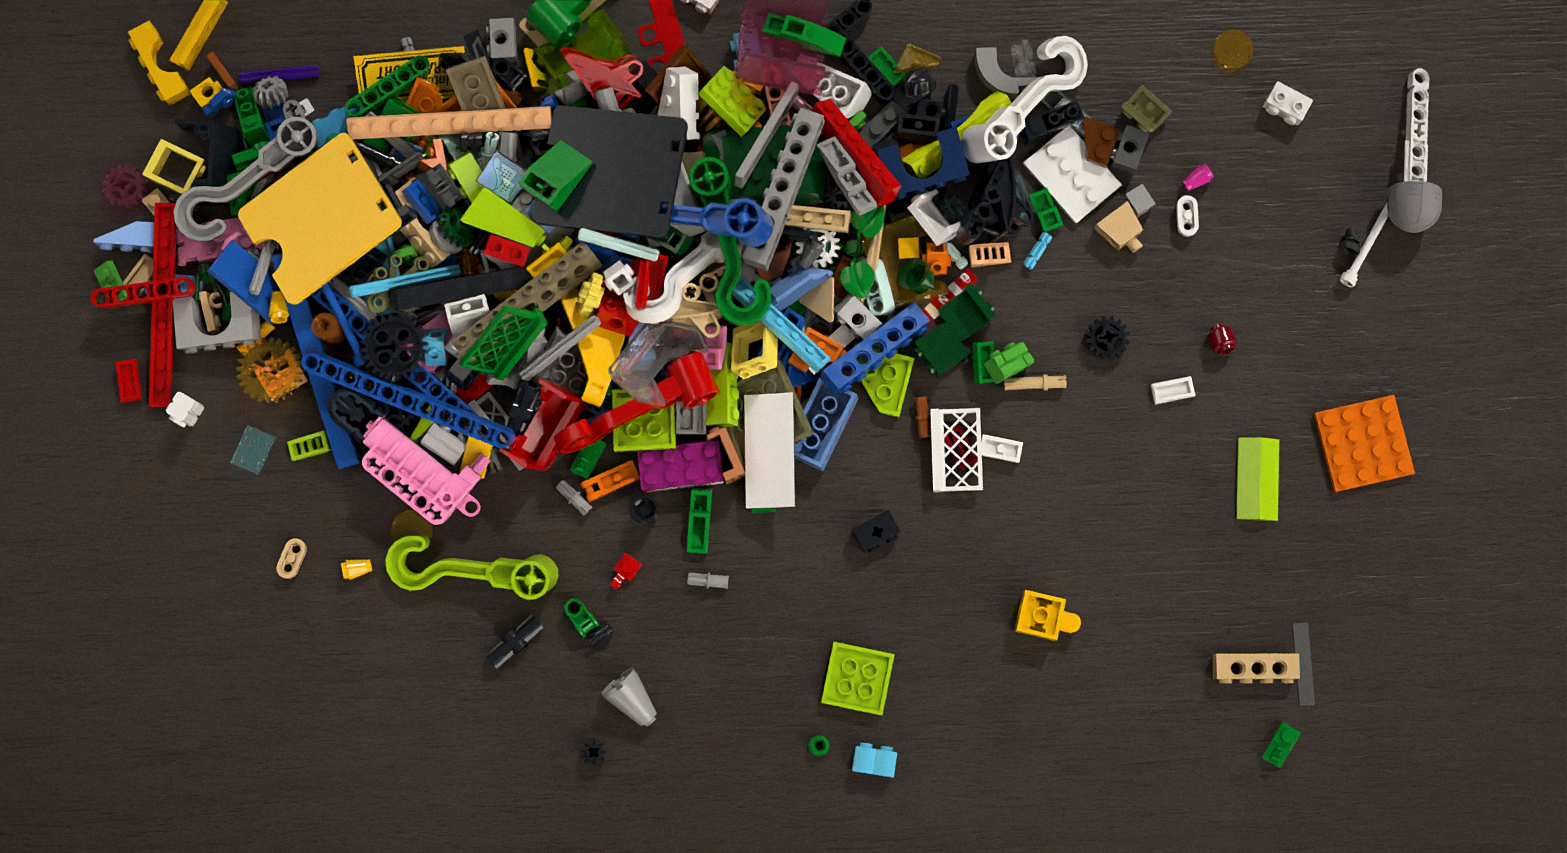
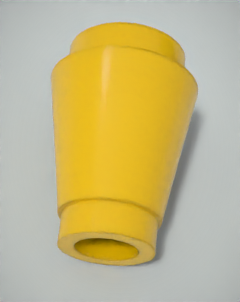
M275 291L271 294L268 317L271 322L280 324L287 321L289 312L283 293Z
M370 559L345 560L346 562L341 563L344 579L349 578L351 580L372 572Z

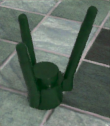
M204 262L199 264L197 267L198 273L194 275L196 285L194 300L196 302L199 300L200 281L205 284L211 283L214 291L219 290L224 302L228 304L229 301L220 282L207 272L210 268V263Z

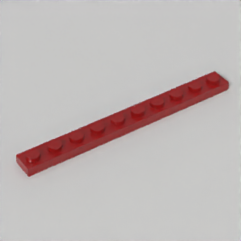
M155 203L153 281L175 278L177 225L174 218V208L176 203ZM163 285L160 288L161 295H165L168 292L167 285ZM175 299L152 302L149 407H168L172 403L173 300Z

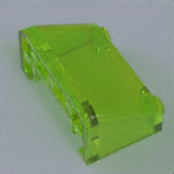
M602 8L589 17L588 26L590 29L574 38L565 46L608 60L631 54L624 37ZM545 43L534 49L556 87L560 90L568 86L566 73L573 69L559 51L560 49H556L551 43Z

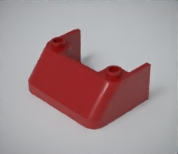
M540 379L538 383L543 385L539 392L541 394L540 399L543 400L524 435L515 436V441L509 445V448H500L499 451L524 468L545 471L552 465L559 453L554 436L564 428L577 422L586 406V402L582 401L578 395L551 381Z

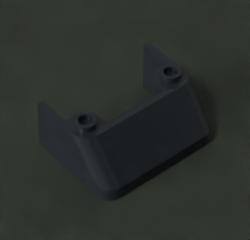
M175 118V123L182 131H195L199 139L210 141L207 179L194 181L190 189L200 186L222 187L226 185L227 176L237 173L231 155L241 152L242 134L235 127L210 120ZM169 194V198L176 203L182 194ZM230 201L224 203L200 202L198 206L230 207Z

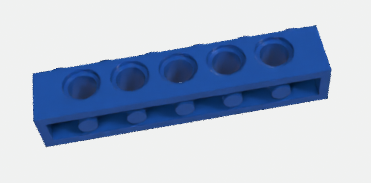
M915 302L825 368L819 378L834 396L840 392L844 394L852 387L851 384L854 381L860 382L867 376V371L870 369L876 370L882 365L881 361L886 357L888 359L892 358L898 352L897 349L899 347L905 348L913 341L912 338L915 335L921 336L928 330L926 326L930 319ZM903 325L909 326L911 330L904 329ZM887 336H892L895 342L890 341ZM872 348H878L881 353L874 352ZM857 359H862L865 365L859 364ZM841 371H848L850 376L843 375Z

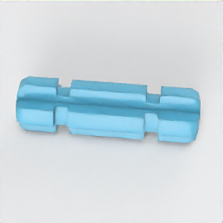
M1046 232L1041 234L1039 241L1036 242L1029 253V257L1023 263L1025 267L1031 270L1037 263L1036 261L1039 260L1046 249V245L1051 241V235Z

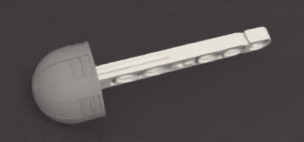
M1422 68L1414 70L1408 76L1407 89L1410 90L1407 94L1404 182L1389 187L1387 195V211L1391 221L1398 228L1410 233L1422 232L1433 226L1438 220L1442 209V189L1436 184L1427 182L1429 98L1427 90L1429 89V75ZM1415 74L1421 76L1422 83L1416 81ZM1415 92L1420 94L1421 101L1415 99ZM1414 111L1420 113L1421 120L1414 117ZM1413 148H1416L1419 151V157H1416L1413 154ZM1412 167L1418 169L1419 176L1413 174Z

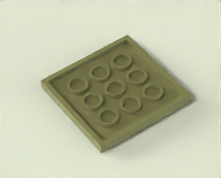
M777 360V367L737 382V389L739 391L738 426L726 427V430L744 470V395L793 393L794 444L814 434L781 360Z

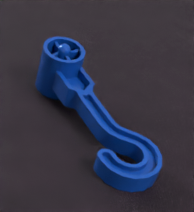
M748 198L737 199L731 202L730 205L710 203L705 208L674 205L671 223L702 226L711 234L733 236L743 245L749 247H757L764 244L771 237L773 231L771 217L755 201ZM662 203L660 214L666 215L668 204ZM619 234V235H622V236L627 237V238H636V237H638V236H634V235Z

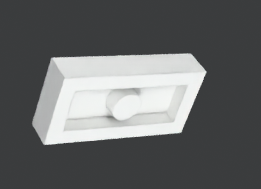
M982 435V456L1019 463L1023 442Z

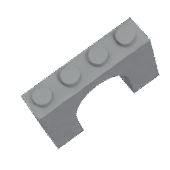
M230 292L231 321L222 333L212 336L203 326L200 300L197 302L194 298L173 300L176 347L189 354L197 353V349L204 348V351L216 350L217 346L234 348L235 344L242 343V346L254 345V341H261L259 314L233 292Z

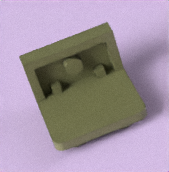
M1143 85L1140 86L1128 101L1121 105L1124 109L1122 112L1128 118L1136 119L1139 122L1137 125L1144 132L1157 130L1173 112Z

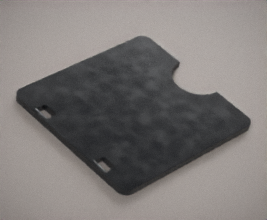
M563 105L556 107L552 116L547 144L554 146L562 140L593 161V164L557 212L536 199L533 213L534 221L539 225L585 228L592 231L651 238L666 237L671 223L688 123L680 117ZM673 141L679 142L678 153L672 152ZM662 203H668L666 215L660 214Z

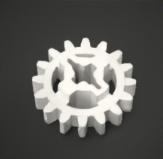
M810 229V231L825 234L818 237V240L825 245L824 251L820 255L823 259L815 260L813 262L814 268H818L819 264L825 268L826 262L833 264L831 258H838L835 251L841 249V247L836 246V243L840 241L839 238H834L836 232L832 231L829 233V231ZM797 242L795 245L800 246V249L796 253L802 254L805 242ZM831 242V249L828 252V244Z

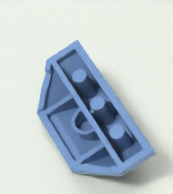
M796 265L787 272L788 276L782 280L779 277L770 283L772 286L770 288L772 305L780 312L824 280L833 276L832 271L813 267L805 269L803 267L799 268Z

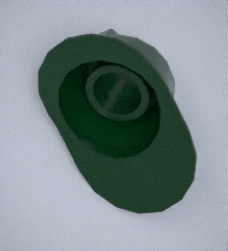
M911 258L899 269L897 281L908 291L923 294L928 289H935L932 285L935 275L929 265L921 259Z

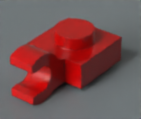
M625 553L614 568V571L618 574L612 580L610 586L618 590L625 578L631 582L642 564Z

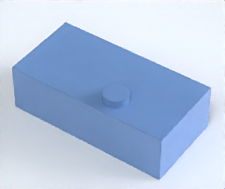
M819 378L803 410L814 434L794 444L795 459L824 471L859 399L856 393L848 390L844 394L840 392L834 396Z

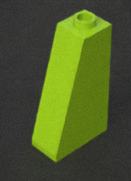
M485 186L460 219L467 225L531 248H535L536 245L540 247L547 238L544 235L546 233L544 229Z

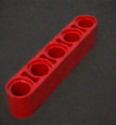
M177 277L100 288L92 292L91 302L97 307L108 309L186 298L195 293L196 285L188 278ZM187 282L189 285L186 292H182L180 289L181 284ZM163 285L168 287V292L165 295L160 293V288ZM142 288H146L148 291L145 298L140 297V290ZM125 290L127 298L121 301L119 295ZM105 293L106 301L100 304L99 297Z

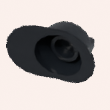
M923 66L912 69L905 74L903 83L894 92L893 100L897 104H915L935 90L937 86L936 81L930 77L927 67Z

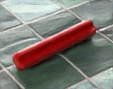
M641 259L639 261L634 301L637 309H644L647 305L651 269L650 260Z

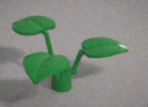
M884 205L876 206L875 209L860 216L854 210L851 215V223L854 228L859 229L857 231V240H849L846 244L836 243V246L844 248L848 255L853 256L850 263L851 267L842 269L840 280L843 287L856 297L867 299L874 283V271L869 264L865 262L854 264L864 252V245L861 243V232L865 237L872 238L881 231L885 218ZM817 233V237L825 235L824 233ZM831 242L828 244V252L831 249Z

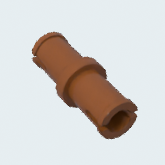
M928 397L914 398L917 413L915 420L918 423V438H931L929 420L931 415H929Z

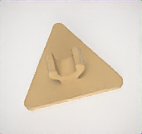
M827 278L799 299L802 305L828 322H833L834 278Z

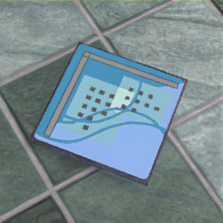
M496 150L476 182L511 204L522 188L518 182L527 169Z

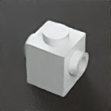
M620 260L603 272L606 278L604 283L610 291L614 289L618 296L635 284L632 277L634 274L633 270L628 264L623 265Z

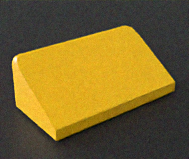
M469 436L460 472L466 465L470 467L481 453L489 459L493 445ZM486 466L485 469L480 473V476L482 477V479H483L484 476H485L487 466Z

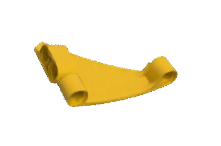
M575 288L560 298L572 331L594 314L593 308L588 318L578 315L581 303L577 302V297L580 290ZM597 327L577 343L588 377L585 384L586 388L581 398L582 401L597 407L601 406L615 370L625 335Z

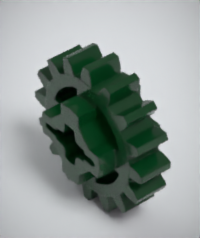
M454 204L450 208L447 206L438 216L441 220L437 222L438 225L442 226L439 232L445 233L443 238H449L450 245L455 242L457 248L460 246L464 248L469 245L471 246L481 230L467 225L460 220L468 210V207L464 210L462 204H459L457 207Z

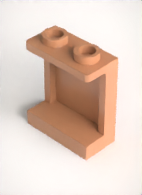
M718 426L709 430V434L706 435L707 441H721L733 468L723 473L726 485L744 478V469L726 428L721 429Z

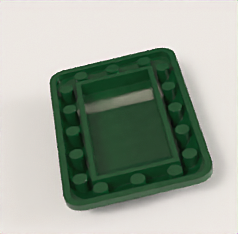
M779 126L742 188L735 186V175L764 127H752L742 137L734 129H722L727 134L721 137L723 157L712 137L713 134L722 130L708 131L704 135L703 152L705 156L719 159L728 170L731 180L730 200L741 198L758 200L756 203L762 207L764 191L770 187L772 182L770 181L773 169H777L779 164L777 162L778 155L781 150L784 151L786 134L791 132L793 126ZM801 130L799 135L805 136L809 131ZM820 134L817 144L825 141L824 135ZM817 144L793 205L820 206L826 203L823 195L827 193L824 188L828 187L827 167L817 148ZM795 148L791 153L799 154L801 149ZM787 167L784 172L791 173L794 167ZM781 185L777 188V191L783 192L787 189V186Z

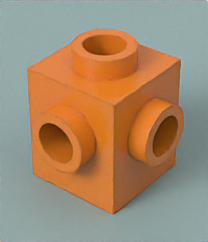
M926 243V254H922V261L929 265L934 275L947 274V266H951V254H948L947 243L938 246L935 243Z

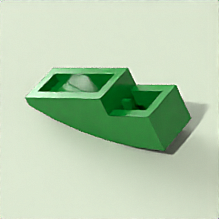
M692 487L687 552L708 553L712 488Z

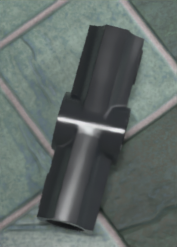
M524 381L519 396L509 413L510 418L506 427L512 429L516 437L523 435L526 424L529 423L535 409L534 404L541 387L533 381ZM503 433V437L508 440L507 435Z
M532 614L520 626L508 632L501 639V642L485 656L498 669L513 655L515 656L529 644L528 642L544 629L543 625Z

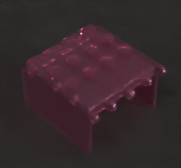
M745 0L740 19L741 27L739 30L736 77L743 78L742 82L787 90L791 81L798 84V92L822 95V89L817 88L820 80L823 79L825 67L818 66L817 62L823 63L825 57L818 55L817 51L803 48L799 43L765 35L762 30L768 13L783 17L787 15L794 16L825 28L827 24L823 23L822 20L830 5V1Z

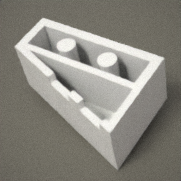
M687 67L666 68L658 115L685 119L688 123L687 140L700 139L699 132H696V119H699V113H696V100H699L698 73Z

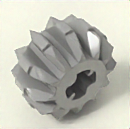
M268 76L267 79L262 78V81L256 82V86L252 88L256 103L262 106L263 109L267 107L272 109L274 106L279 107V104L286 102L285 98L288 97L287 86L278 76L273 78Z

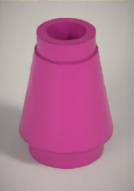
M1203 164L1202 166L1199 165L1182 183L1190 191L1211 182L1210 179L1214 176L1208 166Z

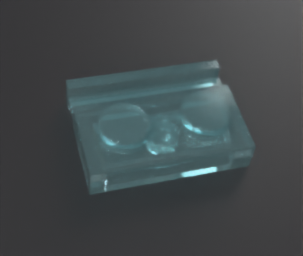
M247 425L230 463L259 475L276 437Z

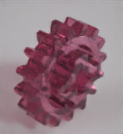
M118 164L117 170L111 167L110 171L112 173L110 175L104 174L107 181L101 182L106 186L101 189L106 194L105 199L111 200L110 203L113 206L118 203V207L123 209L124 204L128 208H131V203L138 205L137 199H144L142 192H147V189L143 187V185L147 184V181L142 179L144 177L143 173L138 172L136 167L131 169L129 164H126L125 168ZM127 174H130V175L134 176L135 179H133V178H130V179H129L128 176H127ZM114 194H120L122 199L115 197Z

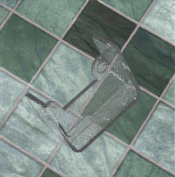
M670 321L645 323L610 365L608 373L615 383L638 402L664 407L666 402L654 377L669 359L678 360L686 356L690 351L707 353L709 350L698 326Z

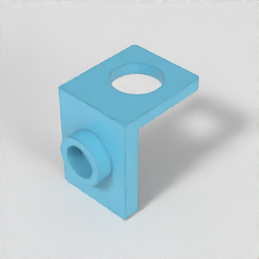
M427 329L425 333L427 337L423 339V341L429 343V345L423 347L429 352L424 354L426 366H446L444 341L447 329ZM433 334H440V335H441V336L435 337V338L430 337V336L433 335Z

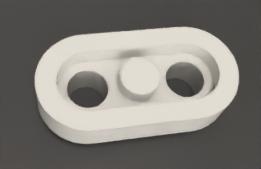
M1183 196L1176 204L1177 229L1182 236L1190 237L1197 232L1199 227L1198 204L1192 196ZM1187 204L1189 210H1184L1183 205ZM1184 224H1189L1190 230H1186Z

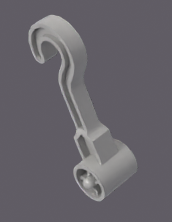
M290 117L281 123L277 136L259 150L258 159L222 187H193L183 192L174 208L175 223L179 230L188 238L200 242L213 241L225 234L228 226L223 220L215 219L207 225H199L195 222L192 212L196 204L200 202H229L239 197L269 172L279 173L296 158H308L317 151L320 144V134L316 127L305 118Z

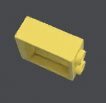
M161 139L142 175L148 180L177 194H183V192L190 189L194 181L207 175L208 163L204 159ZM171 151L196 162L184 188L158 177Z
M761 321L752 326H739L733 329L731 370L742 379L777 367L778 337ZM763 339L762 356L748 361L749 344Z

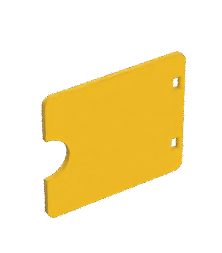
M346 133L338 134L243 206L238 213L241 223L255 245L265 240H274L280 244L283 252L282 261L272 276L286 300L293 305L299 304L398 230L402 223L400 216L352 138ZM354 152L358 160L352 163L349 155ZM382 200L387 206V209L383 211L378 206Z

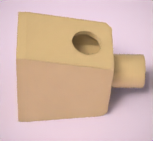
M1128 202L1097 223L1094 228L1117 250L1127 245L1132 253H1135L1142 247V244L1136 237L1143 229Z

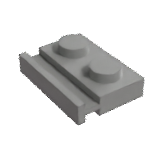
M681 401L676 403V434H706V404L685 409Z

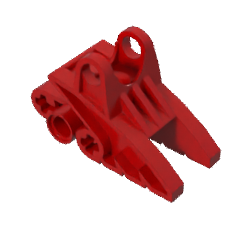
M563 47L559 50L596 101L594 92L598 88L602 90L609 87L613 88L618 107L623 112L626 105L634 97L641 98V94L631 84L643 73V65L634 55L626 54L616 59L608 60L568 47ZM635 63L631 69H628L631 64ZM639 65L638 73L631 74L630 72ZM625 94H628L627 98L620 104L621 99Z

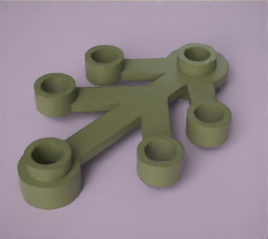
M397 254L391 255L388 258V279L397 277L398 266L402 263V258ZM422 256L414 258L411 261V268L403 275L427 271L429 269L428 260ZM393 257L397 259L396 265L392 261ZM420 261L424 263V268L420 267ZM378 267L373 270L374 281L386 278L387 270L385 268ZM378 270L382 271L381 277L377 274ZM390 290L370 294L366 302L368 309L373 313H381L386 308L393 309L392 301L387 300L391 297ZM376 299L380 301L379 306L375 304ZM409 308V309H406V310H405V309H404V310H399V311L405 313V312H409L412 308Z

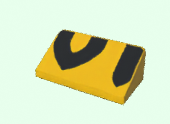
M525 48L523 51L533 91L547 90L549 86L541 52Z

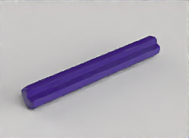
M317 65L240 72L239 80L241 84L261 82L262 78L267 79L268 76L271 78L278 76L282 80L319 77L320 72Z

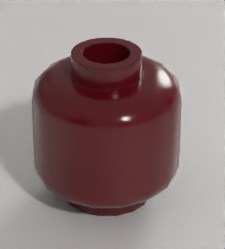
M1217 324L1210 329L1211 332L1208 333L1207 340L1214 353L1223 356L1235 350L1237 339L1230 326Z

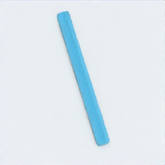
M458 264L350 286L349 292L352 298L459 276L461 270Z

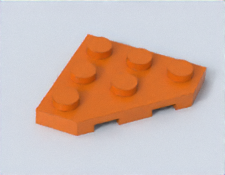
M417 77L406 104L421 113L442 112L440 105L443 102L436 85L421 77ZM422 135L420 139L412 141L424 149H427L429 144L426 135Z

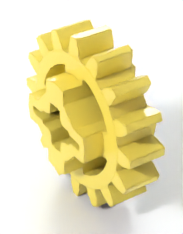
M593 272L589 281L583 282L577 297V302L581 303L578 315L588 318L593 308L598 309L605 288L601 287L603 275Z

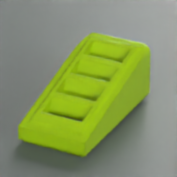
M430 405L428 406V408H427V410H426L427 412H430V411H431V406H430ZM421 418L410 439L415 443L421 441L435 422Z
M325 430L287 442L292 461L332 451ZM313 439L316 441L317 450H315ZM306 441H307V445H308L309 452H307V450H306V446H305V442H306ZM298 443H299V446H300V449H301V453H302V454H300V455H299V453H298V449H297V446H296V444H298Z

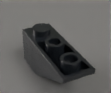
M1074 100L1026 119L1025 127L1020 131V134L1027 146L1084 119L1085 116L1078 101Z

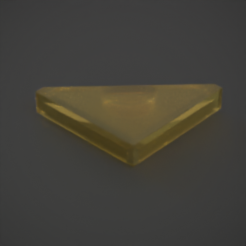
M908 43L894 72L900 73L923 66L940 64L942 57Z

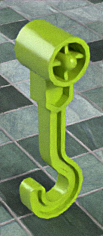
M411 534L395 541L388 550L386 557V569L391 580L400 588L409 591L421 590L433 584L442 576L449 575L487 580L493 587L513 589L521 598L532 600L550 591L557 583L559 576L555 562L542 554L533 555L526 560L499 558L494 562L448 558L432 564L422 573H414L408 569L406 557L411 551L421 552L429 547L430 540L423 534Z

